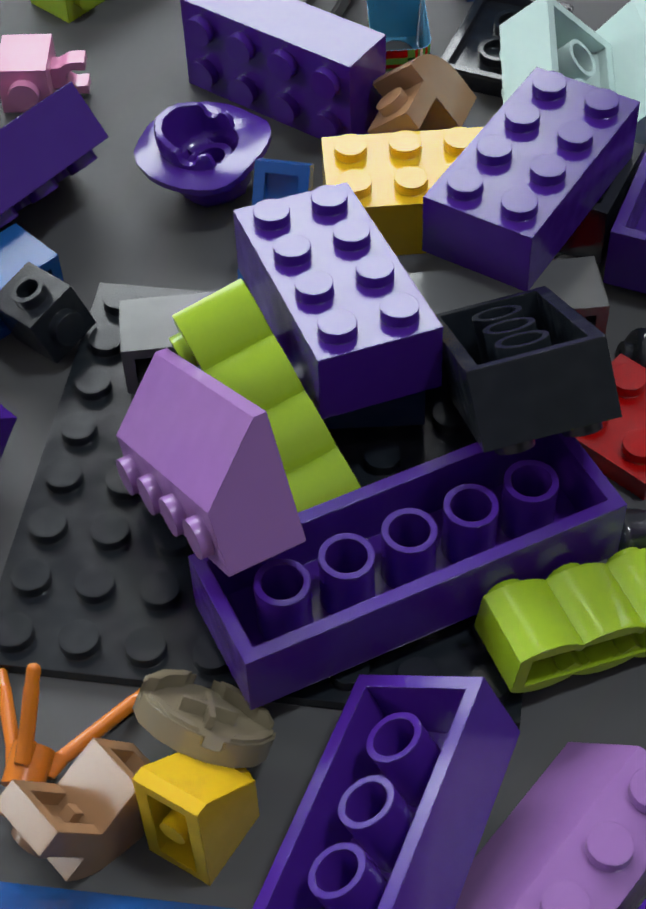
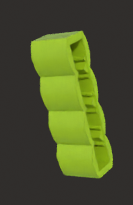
M241 278L172 315L179 333L169 337V340L176 354L267 412L297 512L361 488Z
M625 548L615 553L606 564L598 562L581 565L579 563H568L554 570L545 580L507 579L493 586L482 597L474 627L511 693L536 691L554 685L573 674H593L613 668L633 657H646V548Z

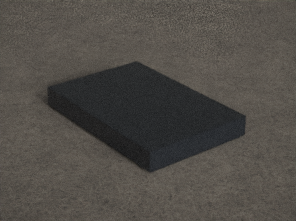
M474 0L441 58L447 61L459 73L472 91L502 98L499 25L536 0ZM559 2L573 14L574 6Z

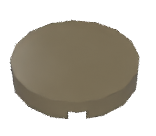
M163 669L145 676L132 709L137 721L155 739L191 758L228 768H251L266 761L276 736V732L272 730L274 721L268 710L263 706L250 710L240 689L221 681L220 683L215 680L211 689L196 685L194 681L197 675L187 670Z

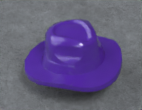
M209 101L176 103L164 109L155 120L148 124L138 139L134 149L136 164L149 180L163 188L181 193L185 198L197 205L207 208L229 203L246 193L252 178L251 171L255 167V160L263 158L269 149L272 139L271 128L265 119L229 104Z

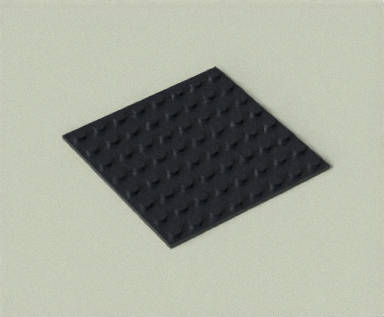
M100 282L90 314L97 323L80 340L0 579V668H5L10 673L26 674L27 665L37 663L41 666V676L134 687H141L146 675L163 669L187 670L197 675L194 681L196 685L211 689L215 680L220 683L221 681L226 682L239 689L195 604L188 556L194 554L187 538L183 534L175 537L160 513L152 515L148 511L140 494H129L116 466V460L124 457L116 434L136 394H128L120 353L119 300L210 291ZM442 385L426 390L425 425L328 429L361 488L477 442ZM476 614L272 702L343 710L359 674L485 677L520 730L523 693L510 692L474 627L477 618Z

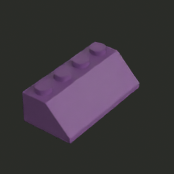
M168 348L155 352L116 434L124 456L116 460V466L129 494H140L148 511L152 515L160 513L175 537L183 534L200 560L208 557L228 577L305 542V534L267 412Z
M568 742L473 859L455 909H635L646 893V750L634 745Z

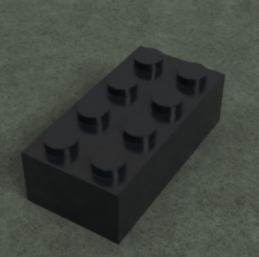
M546 286L435 314L443 326L442 387L484 453L494 450L495 454L498 455L518 454L534 447L536 444L535 439L561 433L564 437L587 436L603 428L602 422L622 417L606 335Z

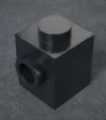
M27 262L0 290V318L16 339L55 363H58L97 323L71 285L30 262Z

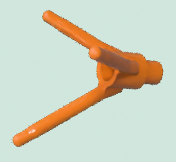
M30 663L26 667L19 728L8 671L5 668H0V718L5 743V769L0 784L7 787L12 779L45 783L47 779L54 780L69 762L80 755L93 737L101 738L134 712L132 708L140 688L59 751L55 752L53 749L35 741L41 666L37 663Z

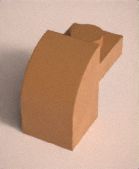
M432 54L420 55L381 75L373 82L372 85L382 98L376 106L378 113L367 132L368 134L395 133L401 130L426 131L462 127L477 97L459 73L447 61Z
M93 737L58 784L12 779L0 795V811L13 825L11 834L20 847L35 857L47 858L66 882L80 880L105 868L145 834L132 778L142 766L151 762L134 743Z

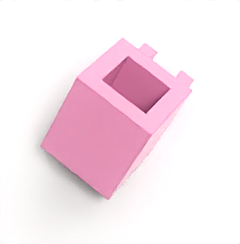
M52 34L2 35L0 43V98L3 112H25L70 81H72L80 94H89L91 85L90 73L75 74L72 72V70H85L87 62L86 50H73L60 57H56Z

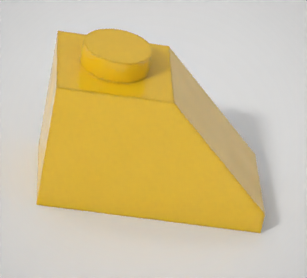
M177 752L142 766L132 778L149 850L211 886L260 816L256 781L246 768H228L204 763Z

